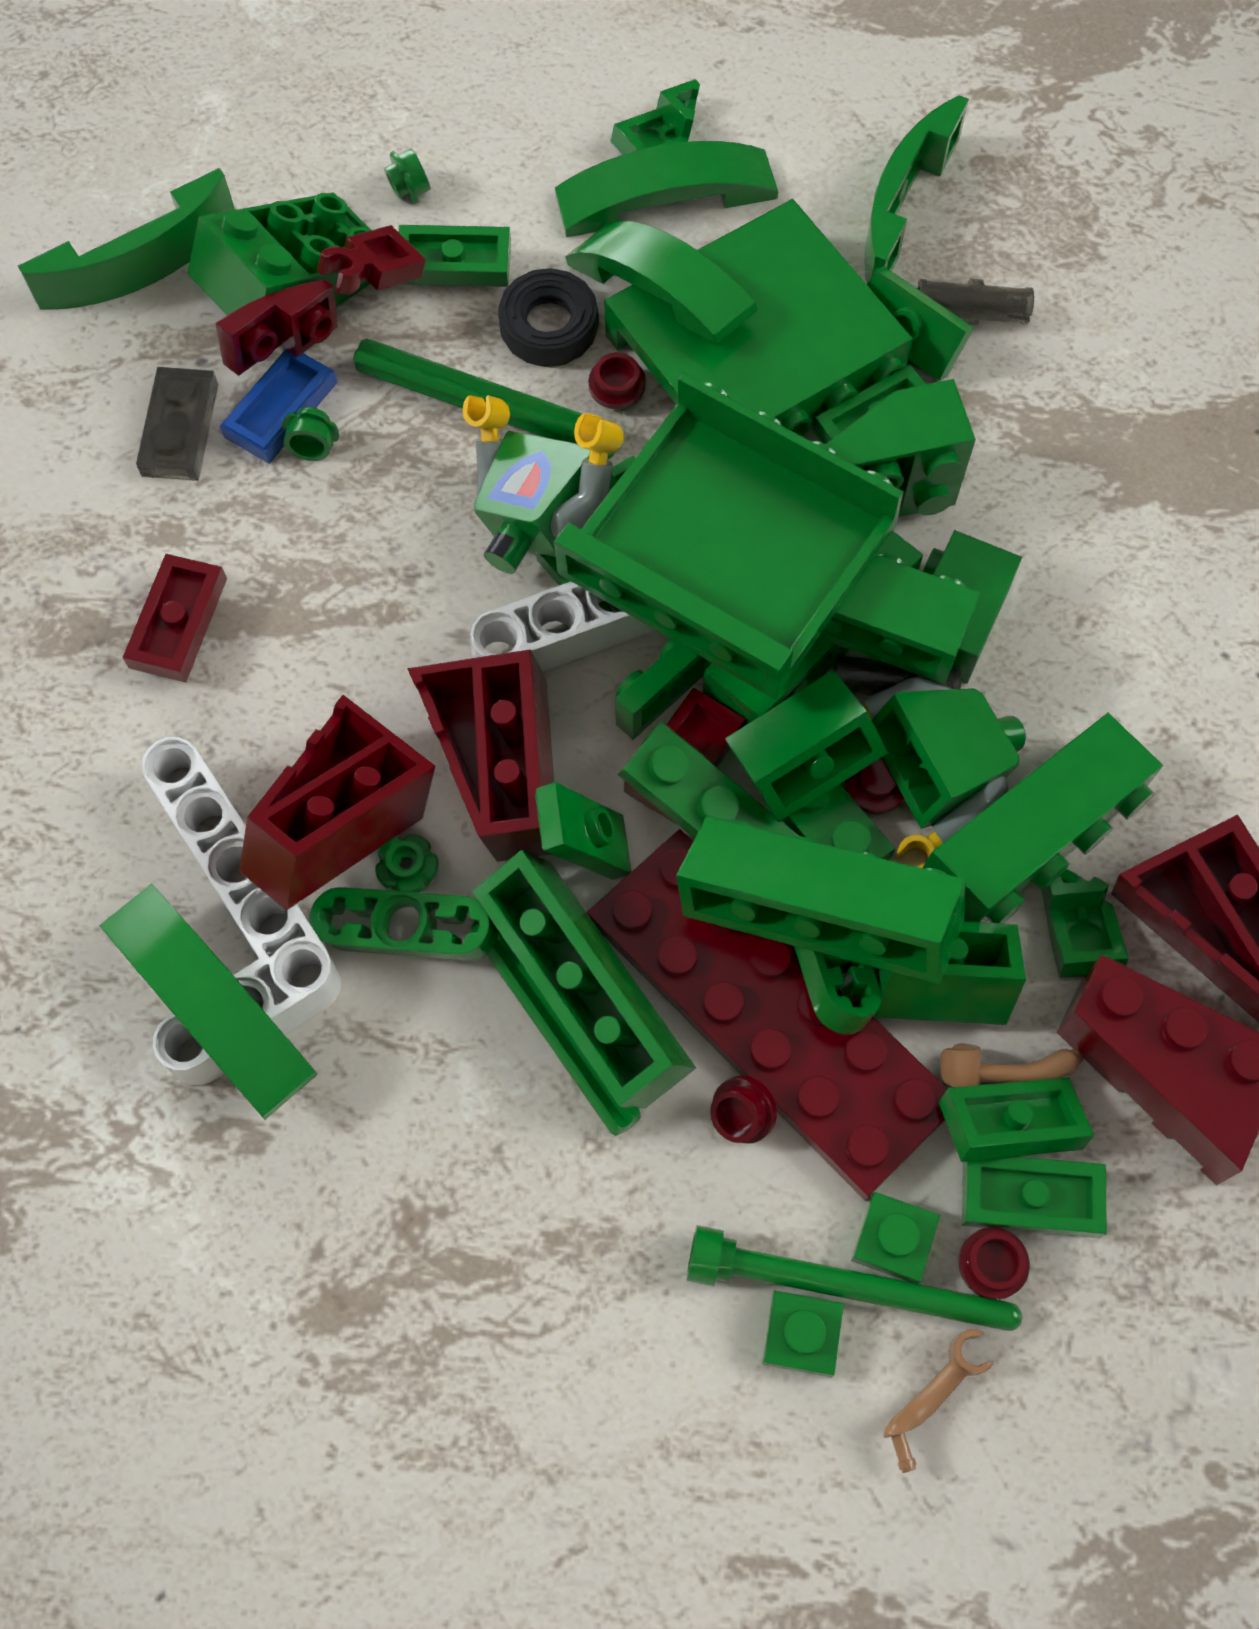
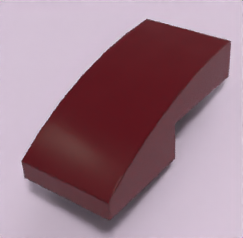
M322 280L285 288L254 300L216 322L223 364L240 376L257 362L266 360L279 346L284 347L295 357H298L314 344L326 340L332 331L338 327L334 286L328 281Z

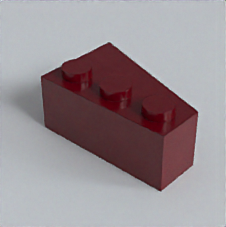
M531 649L407 668L426 708L433 731L439 739L448 760L450 771L477 835L497 862L508 861L520 850L536 856L552 855L542 849L535 797L537 788L554 782L547 681Z
M342 695L334 705L333 714L321 730L315 729L308 738L305 751L292 767L286 766L247 816L239 872L287 911L423 819L436 766L349 698Z
M1237 814L1120 873L1111 895L1259 1023V847Z
M1101 954L1082 977L1057 1034L1073 1049L1079 1050L1083 1058L1118 1092L1122 1090L1126 1092L1154 1119L1151 1124L1167 1139L1172 1136L1203 1166L1200 1170L1216 1186L1242 1172L1259 1132V1032Z

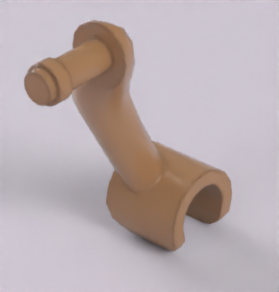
M959 1043L952 1048H946L942 1051L940 1071L943 1081L952 1087L975 1086L984 1082L1009 1083L1056 1079L1075 1073L1079 1064L1083 1061V1055L1077 1049H1060L1038 1061L1026 1064L980 1063L981 1047Z
M970 1329L955 1336L949 1345V1362L886 1426L884 1438H892L899 1460L898 1466L902 1473L916 1470L917 1465L915 1458L912 1457L905 1432L911 1431L923 1424L966 1376L981 1374L992 1367L994 1361L974 1366L966 1362L962 1356L961 1348L964 1341L983 1335V1331Z

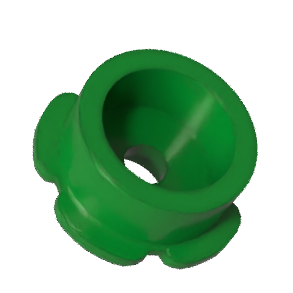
M412 148L400 154L395 153L393 150L390 152L392 164L384 167L387 179L398 199L408 195L412 203H418L417 196L431 190L425 171Z
M301 408L297 413H289L283 418L282 428L286 430L284 446L292 455L307 461L325 459L333 447V442L339 439V429L336 424L330 421L329 416L325 412L317 408Z
M409 834L404 839L395 837L384 844L378 851L380 862L375 866L379 882L385 888H391L393 891L419 893L426 889L435 878L439 867L438 857L436 854L431 853L429 841L419 835ZM404 859L412 860V865L409 868H402L400 864Z

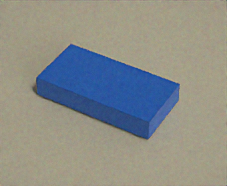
M285 349L219 426L223 437L270 464L284 447L286 430L282 428L283 418L289 413H297L301 408H317L338 383L335 371L304 353L295 357Z

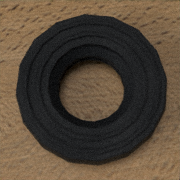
M553 268L532 270L516 278L504 290L498 307L501 337L512 354L527 363L544 367L565 365L581 357L593 344L599 326L596 297L587 283L571 272ZM540 304H558L569 312V322L557 331H539L533 328L527 321L529 312Z

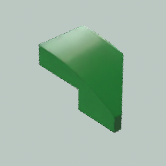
M694 79L660 91L656 109L615 123L610 142L622 155L659 145L688 142L700 83Z
M1068 869L1052 884L1042 890L1050 940L1059 978L1084 976L1101 954L1127 966L1129 957L1113 904L1105 900L1109 884L1095 876L1090 881H1087Z

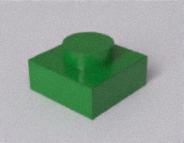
M874 1191L867 1207L851 1261L895 1278L919 1284L923 1277L941 1215Z
M774 1290L771 1299L762 1365L832 1378L835 1375L844 1303Z

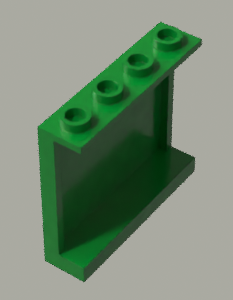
M794 199L781 204L698 249V251L729 274L756 301L758 311L719 343L714 344L678 325L672 305L634 285L604 300L605 336L617 351L630 345L675 404L678 403V378L682 373H685L702 383L708 382L717 385L731 399L755 412L762 411L771 414L780 421L783 427L802 437L814 426L816 416L830 408H835L841 402L856 396L859 392L905 368L913 341L908 332Z
M682 373L678 378V403L582 529L568 522L554 540L557 571L564 578L771 698L776 699L895 528L904 491L894 487L889 479L882 474L870 470L865 471L839 457L828 445L819 441H809L783 427L780 421L771 414L762 411L755 412L731 399L717 385L708 382L702 383Z

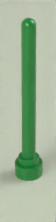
M696 1225L687 1270L686 1281L714 1287L716 1280L730 1282L731 1276L1005 1331H1013L1022 1323L1023 1316L1020 1308L1011 1302L737 1248V1240L724 1238V1230Z

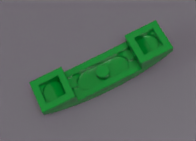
M958 95L927 114L905 135L888 160L875 192L867 234L864 259L867 284L875 269L885 266L889 270H893L900 256L907 218L899 216L897 213L920 170L941 176L960 139L969 101L968 98Z
M725 141L679 142L640 149L589 167L555 187V196L566 237L597 232L607 224L618 222L619 213L687 200L721 195L724 207L731 208L778 199V189L765 149Z
M217 168L170 191L176 209L78 256L71 243L67 241L18 265L40 309H67L113 300L154 284L189 263L199 216L235 209L225 175L221 169Z
M632 221L612 222L602 227L565 256L568 266L602 284L615 275L669 303L673 307L678 325L714 344L719 343L758 311L756 301L716 263L686 242L646 224Z
M150 884L99 925L264 1120L318 1075L253 997L153 884Z

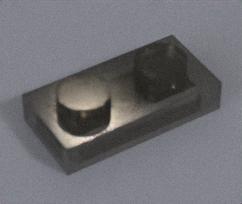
M157 367L136 466L142 477L199 481L219 385L214 371Z

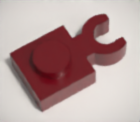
M392 225L347 237L344 248L329 247L324 249L320 254L317 272L321 276L333 272L339 273L335 288L339 294L354 293L358 290L360 283L368 281L377 291L421 278L426 259Z

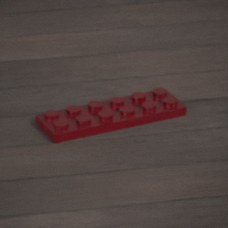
M681 829L677 830L591 907L587 914L601 934L741 1076H748L758 1080L770 1091L776 1104L777 1113L866 1201L945 1121L939 1101L947 1088L873 1016L861 1031L854 1034H841L826 1027L814 1012L793 945L683 916L676 875L693 841ZM840 989L837 992L838 996H842ZM851 1002L852 1006L856 1007L855 1002Z

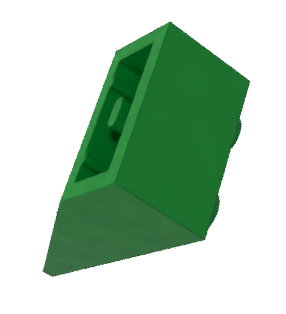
M334 192L199 216L187 274L226 315L268 294L300 284L326 280L334 286L335 304L337 307L366 288L370 283L368 281L360 283L358 290L354 293L339 294L335 290L339 273L333 272L321 276L317 272L320 254L329 247L344 248L347 237L371 231V229Z
M954 379L894 391L826 445L831 447L844 460L865 471L870 470L882 474L889 479L894 487L904 491L898 517L915 513L933 515L956 504L976 439Z

